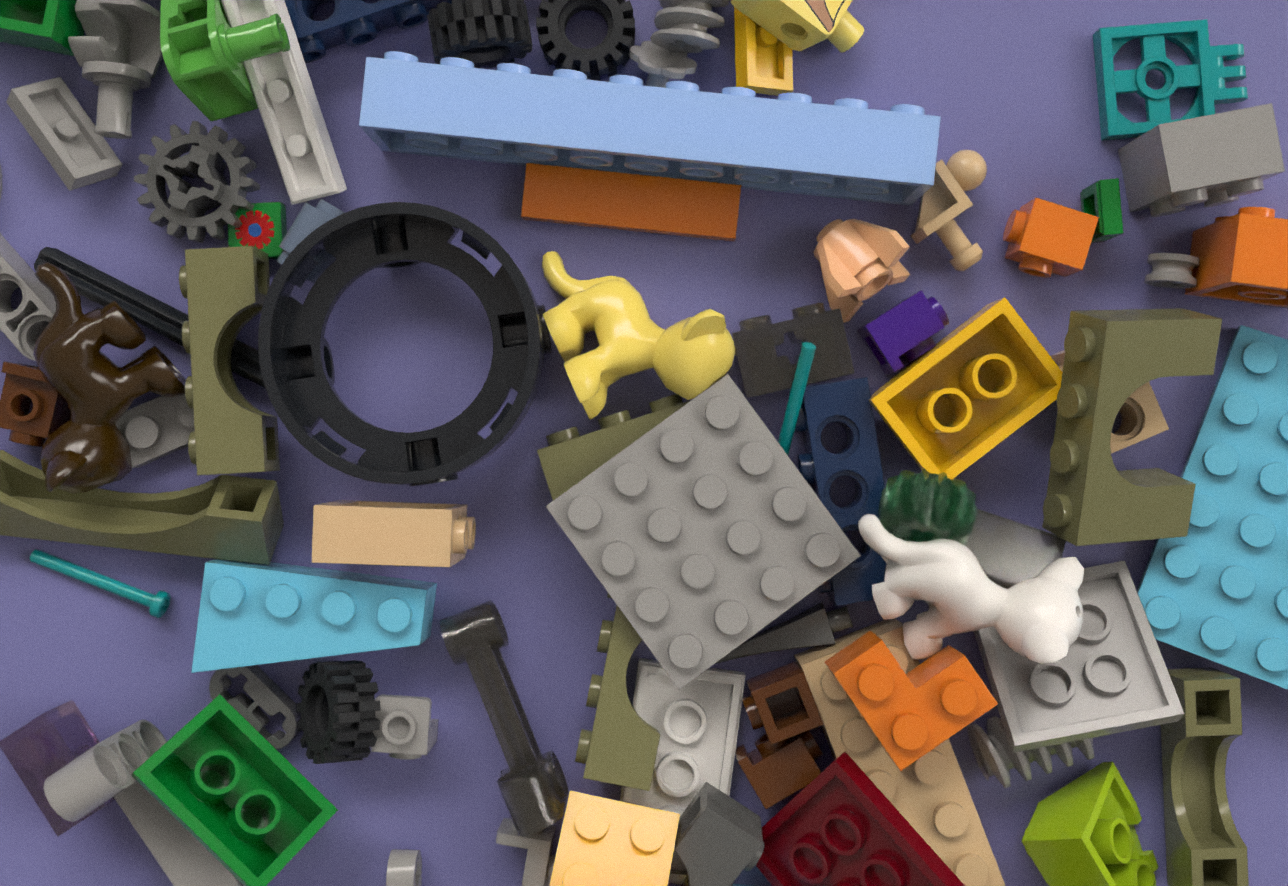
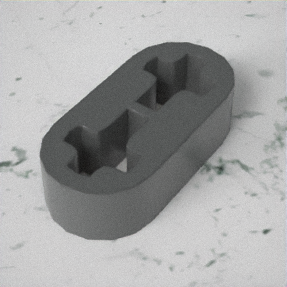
M258 665L215 671L209 685L212 700L220 694L275 749L283 748L297 737L300 732L297 729V722L301 720V712H296V703ZM240 674L244 675L248 681L243 689L254 702L242 692L234 697L230 695L228 689L232 682L227 676L235 678ZM259 706L270 716L278 712L284 714L286 720L283 722L282 728L286 734L281 730L273 734L267 731L265 727L270 720Z

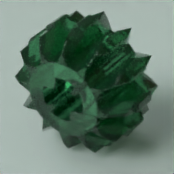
M922 469L920 473L904 470L900 471L899 476L896 475L887 479L886 486L881 492L878 516L883 527L889 533L905 541L928 542L942 538L967 545L976 519V494L967 488V484L964 481L947 478L945 472L933 474L926 469Z

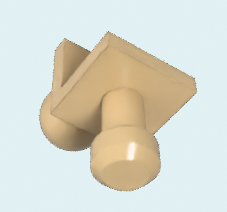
M973 150L956 152L949 158L946 165L942 159L936 163L934 185L921 196L915 233L911 235L915 243L918 244L936 232L953 256V259L949 262L957 271H965L981 260L983 250L976 242L972 245L954 220L955 217L973 205L964 191L977 188L986 177V162L979 153Z

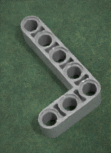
M139 720L97 743L47 777L44 781V792L50 806L59 816L70 822L80 820L114 797L173 886H244L131 776L139 766L167 742L163 734L151 722Z

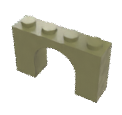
M1183 308L1073 310L1070 312L1068 332L1064 341L1065 358L1061 388L1057 395L1058 411L1054 442L1050 449L1051 465L1047 495L1043 503L1044 518L1042 528L1075 546L1186 537L1188 535L1196 484L1160 468L1117 471L1110 450L1111 432L1120 408L1128 397L1143 384L1161 377L1214 374L1222 318Z

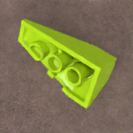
M1113 761L1102 762L1038 802L1030 823L1025 830L1022 843L1027 854L1032 858L1049 886H1156L1154 872L1158 869V864L1153 850H1142L1134 827L1135 824H1139L1142 821L1136 801Z

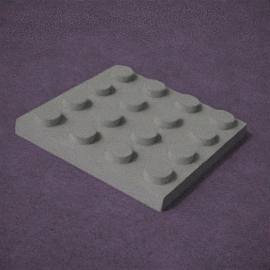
M729 374L725 375L546 506L678 690L861 556Z

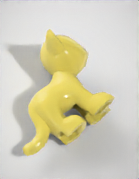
M550 251L543 255L542 269L544 277L554 291L566 298L558 306L546 311L543 317L552 339L565 362L564 368L579 402L582 403L590 420L596 417L604 408L608 387L625 376L653 368L667 389L690 400L723 378L731 368L735 346L732 336L726 328L725 316L723 314L707 309L693 317L683 319L665 330L650 318L641 294L625 278L606 276L590 280H578L572 278L566 272L558 252ZM595 331L599 346L594 350L581 354L584 348L585 334Z

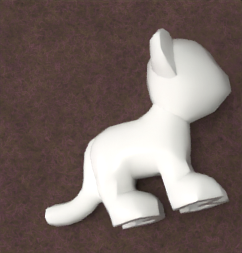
M866 514L858 521L859 531L864 541L881 555L887 563L885 582L872 585V595L884 620L894 619L904 615L913 605L915 599L917 601L924 600L929 606L928 611L917 614L916 620L903 624L904 644L911 659L926 661L942 649V638L992 626L995 627L1000 637L1013 651L1040 664L1058 662L1067 656L1069 647L1076 641L1083 624V608L1077 591L1083 582L1084 568L1076 557L1059 558L1049 563L1037 577L1023 580L1007 589L991 581L976 556L965 545L957 541L942 538L928 542L905 541L889 533L875 515Z

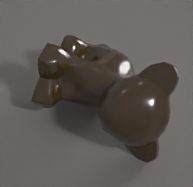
M47 262L38 265L35 276L54 296L56 312L50 323L36 340L33 355L43 378L66 399L70 409V420L55 430L42 446L40 462L45 476L47 491L51 493L59 489L72 494L84 493L105 484L119 481L132 470L130 446L115 423L127 411L134 399L149 391L164 397L182 396L185 394L186 379L170 359L156 346L146 350L123 367H118L100 351L102 346L110 344L122 350L136 349L146 341L145 334L116 301L111 302L102 309L97 308L84 314L81 307V298L74 283L60 268Z

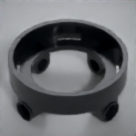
M409 202L378 203L360 207L327 221L311 232L294 248L277 271L262 307L258 331L259 365L263 383L278 417L294 438L316 458L345 474L379 483L409 484L410 487L458 479L459 472L480 463L502 446L519 427L528 413L541 379L544 354L552 353L550 332L543 317V314L546 312L545 306L537 304L526 278L502 246L483 229L457 214L438 207ZM459 230L463 231L461 242L474 249L484 259H487L490 253H492L502 264L494 276L472 255L450 244ZM325 250L334 256L336 260L316 280L304 304H302L290 294L295 285L299 288L302 287L309 274L319 264L314 258L321 251ZM427 263L441 267L459 277L474 291L481 301L492 330L493 356L491 367L483 388L469 407L451 421L433 429L420 432L390 431L360 418L348 408L333 387L335 381L334 362L330 346L324 338L329 315L339 297L355 280L375 268H398ZM511 388L518 392L513 405L507 402L500 415L490 426L493 432L486 439L478 433L496 416L506 401ZM321 418L341 437L366 450L358 461L350 462L342 458L341 456L347 448L334 441L325 432L320 431L315 435L311 433Z

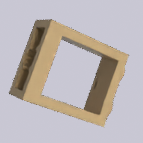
M337 500L316 504L313 506L312 563L451 567L465 558L467 549H474L476 535L475 517H467V504Z

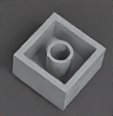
M1272 103L1159 124L1118 149L1130 212L1150 209L1151 217L1178 213L1186 210L1185 206L1202 202L1204 207H1213L1237 201L1239 196L1264 190L1263 180L1285 171Z

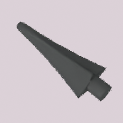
M823 602L787 621L750 637L715 664L767 652L836 644L833 633L853 627L847 606L826 612Z

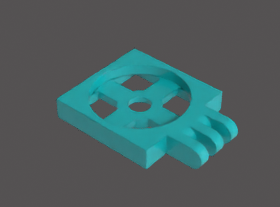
M1208 19L1099 28L1093 34L1101 141L1138 138L1159 124L1215 114L1216 104L1237 103L1248 99L1247 87H1225V82H1234L1246 78L1245 66L1224 67L1223 61H1232L1244 57V45L1210 46ZM1140 39L1142 63L1136 69L1114 71L1113 57L1116 52L1129 41ZM1165 39L1180 47L1189 57L1192 65L1176 66L1173 61L1166 58ZM1158 70L1163 74L1165 82L1161 89L1154 90L1147 86L1145 77L1148 71ZM1196 88L1193 102L1188 111L1180 119L1171 120L1169 96L1176 89ZM1137 93L1141 98L1145 99L1147 122L1133 123L1125 118L1117 110L1116 94Z

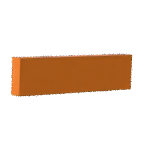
M526 163L521 218L522 220L735 242L741 185Z

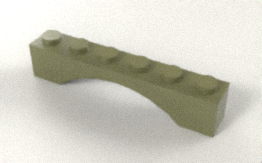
M0 450V535L270 565L284 526L278 486L275 480L220 475L204 484L172 492L152 494L127 493L96 488L88 492L76 494L59 489L50 493L46 490L43 470L21 461L4 450Z

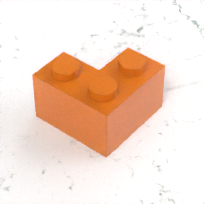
M870 630L824 662L900 771L998 705L966 656L950 645H947L905 674L883 640Z

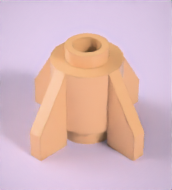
M837 219L826 225L816 238L818 244L814 250V257L820 263L829 307L842 323L850 321L864 304L862 301L877 294L887 284L889 286L904 282L910 275L899 261L910 246L896 230L857 219H849L844 222L842 219Z

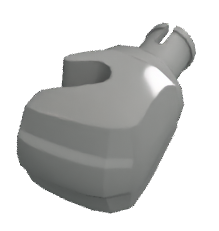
M77 0L75 12L87 36H69L68 42L79 66L82 67V77L99 86L97 119L94 133L108 138L130 139L132 138L133 92L150 87L151 78L155 77L163 58L160 45V12L140 0Z

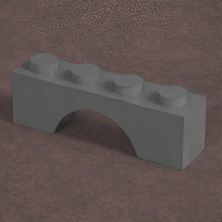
M705 782L679 817L675 851L683 861L688 872L681 886H733V882L742 870L748 872L754 868L764 850L765 844L763 842L760 816L708 782Z

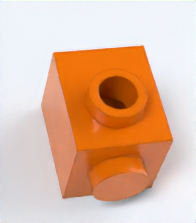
M1035 197L1021 206L1019 210L1014 209L1010 214L1003 233V241L1009 242L1004 258L1019 262L1018 269L1020 271L1042 278H1050L1052 273L1066 277L1082 271L1099 217Z

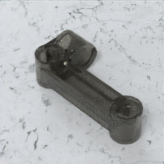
M489 600L440 620V630L453 662L456 665L467 662L509 766V768L501 771L497 784L517 834L524 836L545 829L564 816L563 811L566 798L569 796V789L562 767L553 750L544 754L540 751L500 651V648L509 645L506 628L496 605L492 600Z

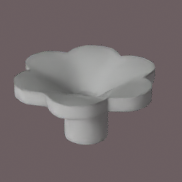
M643 41L641 46H631L628 54L629 58L638 63V67L648 73L646 86L665 88L669 78L683 79L686 74L695 73L697 63L688 58L687 53L662 48L652 43V41Z

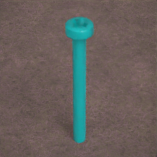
M809 342L802 344L778 443L787 455H789L816 346Z
M38 549L31 553V562L150 608L149 614L153 617L161 618L170 605L171 595L168 592L161 590L154 595Z

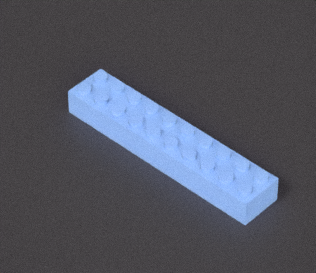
M397 51L385 52L384 59L366 57L359 126L381 151L526 166V163L737 184L741 185V188L910 206L934 185L941 116L924 115L925 109L916 105H894L890 108V111L868 109L866 101L850 98L835 100L834 105L812 103L811 96L801 93H782L778 95V99L755 97L756 92L754 90L744 87H725L722 89L721 94L699 91L697 84L686 81H669L666 83L665 88L644 86L642 79L629 75L610 76L609 82L587 80L585 73L571 69H557L553 71V76L530 74V68L513 63L498 64L497 70L474 68L475 64L473 62L456 57L442 58L440 64L418 62V57Z

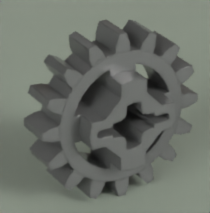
M192 121L189 134H186L183 129L173 124L170 126L171 140L168 142L155 135L151 138L154 147L157 149L154 156L148 154L139 155L138 159L149 167L147 174L134 176V182L148 189V192L137 198L138 203L148 209L156 208L151 213L149 220L160 227L167 225V234L181 239L187 232L189 240L203 244L207 231L213 238L223 240L225 239L223 227L225 224L228 223L236 228L242 225L235 214L239 208L252 210L254 207L246 199L247 192L260 190V184L248 178L246 174L257 168L256 163L249 157H240L246 147L236 138L227 141L228 133L216 125L208 133L204 125L198 121ZM189 151V154L181 156L182 154ZM226 166H228L230 171V186H228L224 176ZM182 177L205 179L204 182L214 187V189L208 190L204 187H201V189L191 187V184L183 180ZM165 181L171 193L169 198L166 195ZM220 206L214 212L204 216L207 210Z

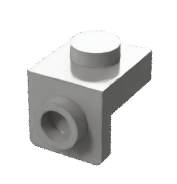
M379 695L375 701L380 700L381 710L375 711V718L380 720L379 730L373 731L377 741L375 746L371 748V752L389 753V756L392 758L404 760L417 759L422 757V755H427L437 742L439 719H431V699L417 696Z
M520 813L513 815L512 819L503 818L497 831L496 843L528 849L522 886H549L556 855H552L556 826L544 824L545 820L539 816Z

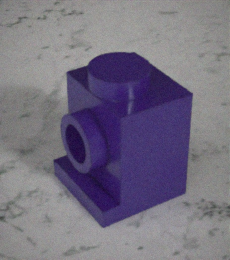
M921 290L862 326L857 331L883 373L887 375L904 367L899 359V356L902 354L907 362H910L936 346L931 336L944 329L949 324V319L940 303L932 296L927 299Z

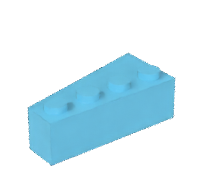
M220 559L205 562L191 673L421 645L431 636L437 583L270 562V565Z

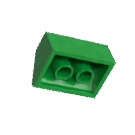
M220 694L131 775L244 886H266L338 811Z

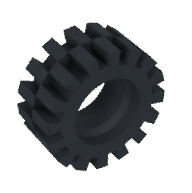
M452 0V4L442 2L437 5V9L432 8L428 12L427 18L436 64H440L442 58L456 57L473 62L475 64L474 68H481V66L485 65L492 68L497 67L500 62H515L514 58L522 59L527 56V53L532 51L533 45L524 0Z
M625 0L541 1L539 5L540 17H536V28L541 49L549 65L553 64L556 70L571 69L583 72L587 75V78L600 81V76L607 74L609 78L616 75L617 67L620 64L623 67L629 60V50L635 44V19L630 0L627 2ZM586 10L601 15L608 26L605 39L596 47L589 49L573 45L565 34L569 19L574 14Z
M363 661L312 663L309 665V671H305L302 676L305 684L299 685L298 694L302 697V700L296 703V712H301V720L297 722L298 731H303L300 743L302 748H307L305 755L308 759H313L315 764L363 760L364 757H368L371 753L369 747L375 746L377 738L373 731L379 730L380 720L375 718V711H380L381 707L380 700L375 701L374 695L379 690L377 682H370L373 673L370 668H365L366 663Z

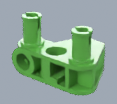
M161 0V51L167 70L176 86L211 122L259 109L243 62L280 51L286 52L290 50L288 34L284 23H281V17L276 13L268 18L231 28L221 0Z

